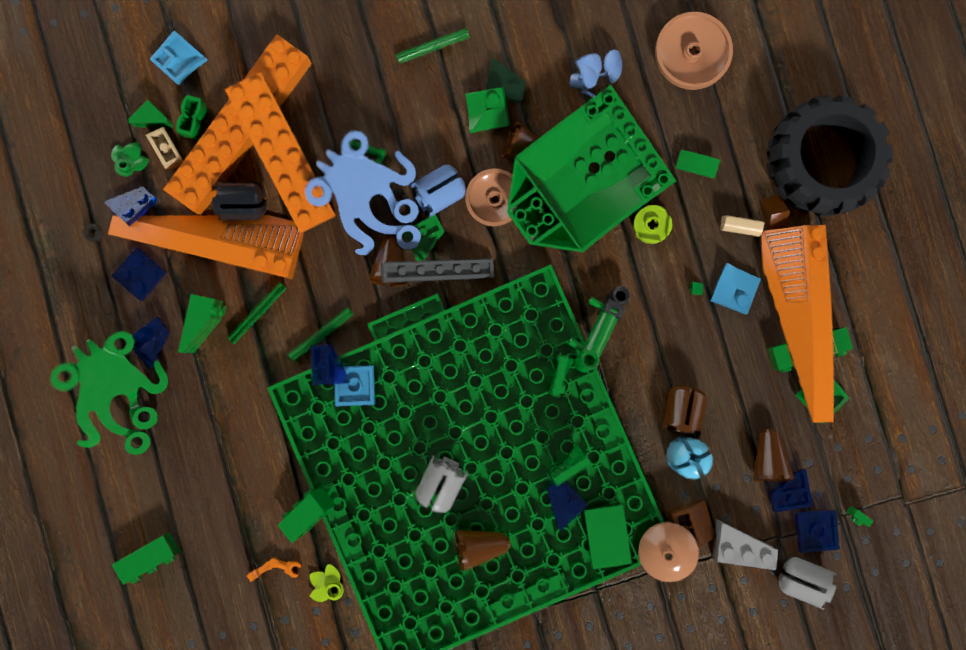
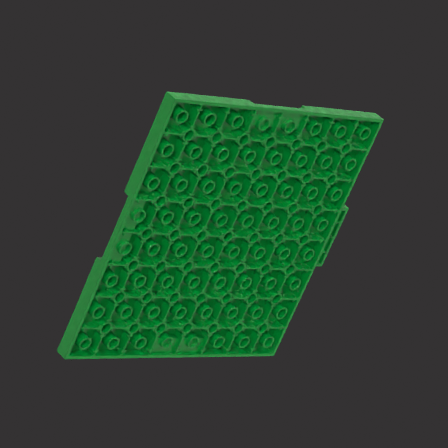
M548 265L447 310L444 309L438 293L368 323L367 325L374 339L373 342L267 388L309 488L316 490L322 486L336 504L323 517V520L379 650H450L641 566L638 548L643 534L650 527L664 523L597 368L583 373L578 371L575 363H573L563 380L566 381L564 393H560V397L549 394L554 375L557 372L560 355L575 359L581 352L568 344L569 339L574 338L585 344V340L552 265ZM584 357L585 364L589 366V359ZM374 365L375 405L335 406L334 367ZM578 444L591 464L557 486L550 473L562 465ZM433 455H435L434 458L441 460L444 457L452 459L460 464L458 468L464 473L468 471V475L451 508L446 512H434L431 510L447 477L445 475L442 476L427 508L422 506L416 499V490ZM623 504L632 564L593 569L584 509ZM459 530L503 532L505 536H509L510 548H508V552L467 571H461L457 559L459 557L458 551L455 549V532Z

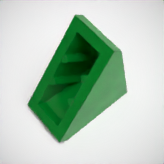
M149 100L128 119V123L134 127H173V122Z

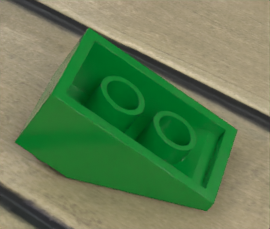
M191 294L178 352H196L221 321L222 316L225 315V301Z

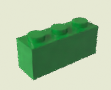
M322 486L316 490L312 488L303 495L304 499L297 501L292 506L294 509L289 510L282 516L283 520L278 524V527L291 544L303 537L336 505Z
M168 532L115 562L112 566L123 585L129 581L132 585L141 580V575L145 572L149 575L158 570L159 564L164 562L167 565L176 560L175 555L180 553V550L172 535Z

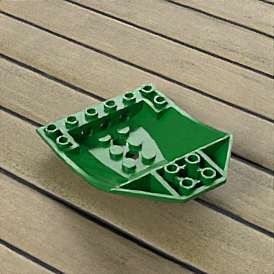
M609 85L515 157L507 214L531 245L584 252L629 215L675 183L676 179L613 87ZM607 151L614 153V159L611 162H607L604 159V154ZM592 162H596L599 165V171L594 174L588 169Z

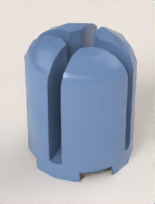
M443 165L410 184L411 188L415 187L417 197L415 198L424 212L428 210L430 213L429 217L465 196V183L462 177H457L459 172L451 165Z

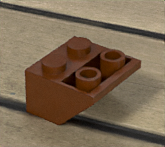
M705 499L667 510L671 523H676L686 528L695 538L698 547L705 545L716 537Z

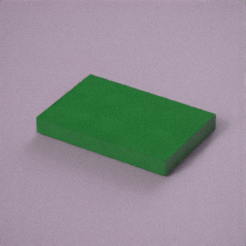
M623 504L584 509L592 568L599 569L632 564Z

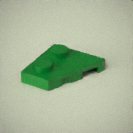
M436 214L414 225L421 235L419 244L411 249L417 261H424L444 233V229ZM405 231L403 233L407 242L412 241L413 234L411 232Z

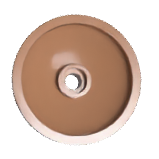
M487 169L478 173L470 181L465 195L466 206L472 217L479 223L487 226H501L512 220L507 214L512 181L511 173L502 169ZM494 197L499 198V201L497 203L492 202V199Z
M671 522L659 523L650 527L643 534L638 548L639 559L645 571L655 579L664 582H675L686 578L695 569L699 557L697 542L693 535L683 526ZM671 553L672 558L667 559L665 554Z

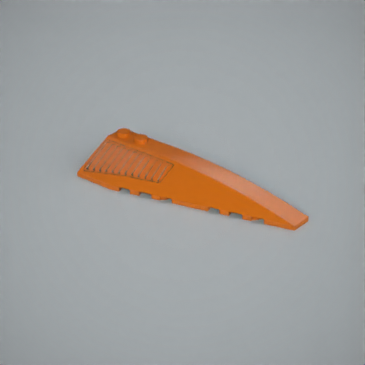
M219 215L112 216L108 231L109 235L288 279H293L304 233L301 234L294 221L270 215H264L259 220H218L220 218Z
M806 225L763 231L760 236L763 273L767 278L768 288L775 302V310L778 312L779 322L788 350L791 352L792 362L800 379V387L803 389L804 399L812 423L833 422V330L826 225Z

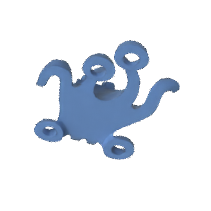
M350 132L342 142L341 156L330 150L326 151L327 156L334 164L333 166H328L320 161L316 162L317 166L326 176L317 177L307 184L305 191L307 200L312 205L323 206L329 202L332 192L335 194L344 229L352 238L364 246L361 249H356V254L367 255L372 252L374 241L355 225V218L361 219L371 229L380 233L396 234L397 243L401 248L409 250L415 248L421 239L420 232L416 227L412 225H385L373 216L369 205L370 199L375 194H381L387 199L391 212L397 220L402 223L412 222L419 212L416 203L410 199L396 201L390 188V182L403 186L413 182L416 176L413 164L399 151L395 152V156L406 168V175H400L381 164L371 161L364 156L368 148L367 137L362 132ZM352 139L360 140L361 147L359 150H353L349 147ZM315 186L323 188L324 192L320 198H315L312 195L311 191ZM401 205H409L410 213L408 215L399 213ZM405 231L411 232L413 234L412 241H403L402 234Z

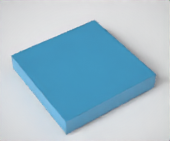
M374 365L334 367L335 406L375 405Z

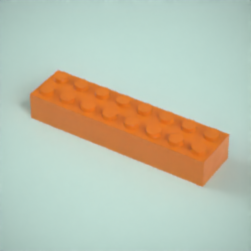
M261 72L226 88L225 91L299 232L302 234L336 217L329 202L323 206H315L307 200L305 194L307 184L316 177ZM320 186L312 188L313 197L320 198L323 195Z

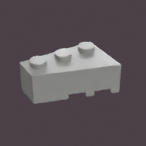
M716 519V537L714 538L712 549L713 559L721 563L776 570L777 549Z

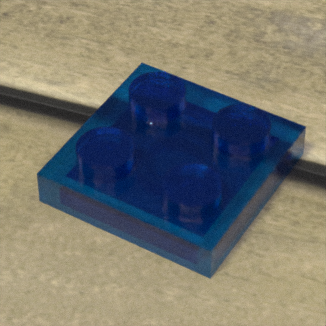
M136 247L111 277L139 301H143L167 272L141 249Z
M835 510L795 513L799 552L840 550Z

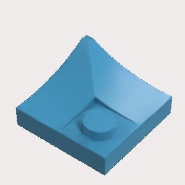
M176 31L170 34L150 58L156 66L178 85L208 60Z
M726 263L710 301L747 315L761 278Z

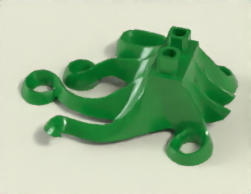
M123 331L114 333L107 338L103 349L98 348L92 340L88 339L87 345L91 356H86L80 349L74 346L72 349L79 363H63L53 369L50 379L52 385L62 391L72 389L80 381L76 419L89 440H77V444L84 448H90L99 443L101 439L100 434L89 418V412L95 411L105 427L115 434L126 437L125 449L128 453L133 455L144 453L150 446V437L140 430L127 429L118 425L111 416L110 403L115 396L120 394L126 395L129 399L130 418L135 427L142 430L153 427L158 419L157 412L150 407H139L137 390L139 387H143L151 394H158L166 389L168 377L160 362H154L155 371L159 376V383L153 384L125 358L124 355L128 354L134 347V339L131 334ZM119 338L126 340V346L123 349H118L114 346V342ZM61 371H69L70 378L68 381L61 382L58 380V374ZM143 411L148 412L150 415L149 420L146 422L138 420V415ZM135 437H140L142 444L140 447H133L130 444L131 440Z

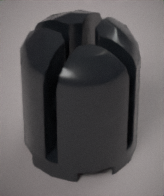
M258 182L215 183L214 187L218 188L216 197H213L214 214H219L220 218L218 220H259L264 216L267 200L263 198L266 197V191L262 184Z

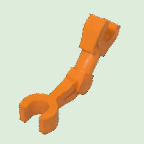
M273 557L263 566L254 569L246 576L252 582L261 576L262 573L274 567L283 569L291 577L297 578L299 573L293 572L292 568L294 566L301 568L302 563L299 561L284 562Z

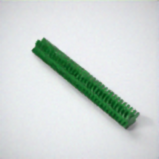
M463 28L455 33L448 34V36L446 35V37L441 36V38L439 37L435 41H428L426 44L423 43L419 46L417 45V47L415 46V48L412 47L406 50V52L405 50L404 52L401 51V53L399 52L396 55L398 63L402 64L406 60L408 62V59L409 61L410 58L413 60V58L415 59V57L417 58L421 54L424 56V54L426 55V53L428 54L432 50L437 51L439 47L441 49V46L442 48L443 46L448 47V44L450 46L452 42L453 44L454 42L457 43L456 41L459 43V40L461 42V39L463 41L465 37L468 39V30Z
M281 282L276 284L277 287L274 286L275 288H273L272 292L269 291V295L263 298L264 301L261 300L262 302H260L259 306L256 305L257 307H255L254 311L251 310V315L248 314V318L246 320L243 319V323L240 322L238 324L239 326L235 328V332L233 334L230 333V337L227 336L231 343L236 344L237 340L241 339L242 335L247 332V329L249 330L250 326L256 323L255 321L264 314L265 310L267 311L268 307L282 295L281 293L285 292L286 287Z
M346 307L344 311L340 312L339 316H334L335 319L333 318V320L329 321L330 323L323 325L324 328H319L318 332H314L315 335H310L307 341L304 340L305 342L301 343V345L299 344L298 348L295 347L292 353H287L290 359L295 362L301 355L314 347L316 343L318 344L329 333L346 322L349 317L353 316L350 308Z

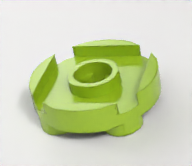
M657 205L646 206L634 217L633 230L635 236L644 243H659L670 234L672 219L663 207ZM651 220H654V223L657 224V227H654L653 230L647 225Z

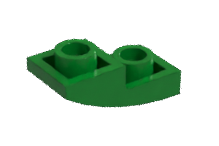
M681 150L676 169L715 179L721 160Z

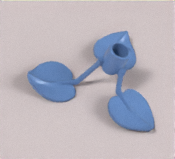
M610 50L606 54L604 60L605 72L599 74L602 68L599 55L588 54L578 59L576 63L581 74H572L570 86L573 89H580L581 93L587 94L592 98L596 95L587 90L596 85L598 78L607 76L608 83H614L620 77L622 71L620 52L618 50Z

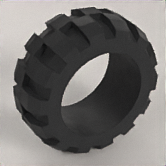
M823 95L814 97L806 103H801L782 118L774 128L775 133L773 137L769 139L766 153L770 156V162L766 166L769 178H775L778 184L775 190L783 200L790 199L793 202L792 207L805 214L814 212L816 216H834L847 213L865 205L877 195V189L885 185L890 174V169L886 167L888 163L893 161V145H887L885 137L889 136L890 133L884 122L879 124L874 116L877 113L864 103L861 106L855 105L856 99L838 95L832 98V96ZM826 126L842 133L852 145L856 164L854 174L846 187L830 188L815 181L805 170L801 160L800 147L803 135L809 127Z

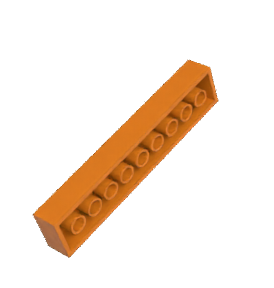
M276 34L243 80L261 72L280 108L312 63L307 55ZM230 99L163 189L199 215L204 213L212 202L213 197L217 195L218 187H214L215 183L226 182L253 145Z

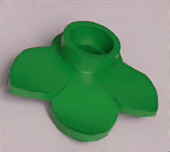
M137 142L130 143L125 148L116 145L111 153V158L115 162L114 169L120 176L128 177L134 171L143 170L149 163L148 158L141 156V146Z

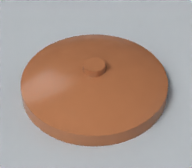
M687 12L671 19L660 32L655 46L656 62L663 76L672 84L689 90L703 89L716 83L729 68L733 56V44L726 27L715 17L702 12Z

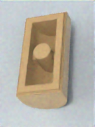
M164 127L146 134L166 170L174 169L182 164L183 160Z
M726 215L721 219L720 228L721 231L760 237L765 222Z

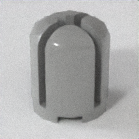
M433 455L416 490V499L422 506L427 508L442 476L445 475L447 477L431 510L434 512H446L451 508L468 475V471L464 473L458 468L460 464L452 459L444 457L441 460L434 458L435 455Z
M792 557L784 563L782 568L787 573L817 585L814 586L780 573L779 586L784 594L820 609H824L822 606L826 601L831 602L836 586L832 584L833 575L837 576L836 572L798 557Z

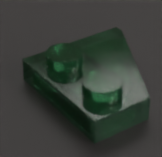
M492 58L486 90L504 87L506 100L522 102L526 82L495 58Z

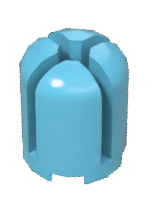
M686 436L677 437L669 443L666 460L672 470L690 479L700 478L699 473L706 475L712 467L713 456L711 452L707 451L709 447L705 443Z

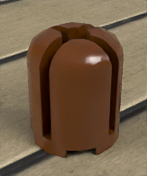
M686 385L672 387L668 392L662 430L669 428L670 433L683 436L689 435V433H696L695 437H700L707 402L706 394L699 388L693 387L690 389V386Z

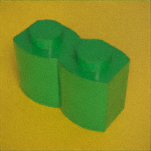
M186 95L181 105L182 114L177 120L176 131L184 138L198 141L203 132L202 123L207 117L208 106L202 99Z

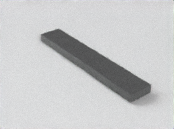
M493 259L380 263L382 283L494 278Z

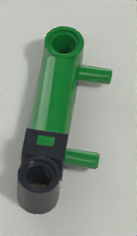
M618 286L610 291L604 303L594 297L589 299L588 303L599 309L597 314L599 316L585 344L574 338H570L568 341L570 346L581 351L574 361L578 371L585 373L599 365V358L617 321L621 320L626 308L623 306L630 301L631 294L626 287ZM616 294L620 297L621 301L617 300ZM584 357L589 359V366L585 364Z

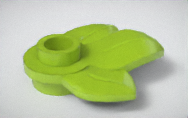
M328 564L325 572L317 571L309 575L311 583L315 587L310 594L313 600L324 602L327 599L338 600L342 597L344 586L340 582V572L335 566ZM336 587L338 592H332L331 588Z

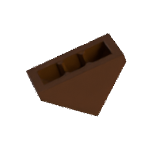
M779 195L759 200L767 230L789 228L790 210Z

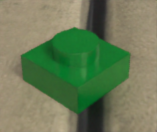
M850 506L846 511L851 516L850 520L858 526L863 524L870 527L873 523L872 519L858 509Z

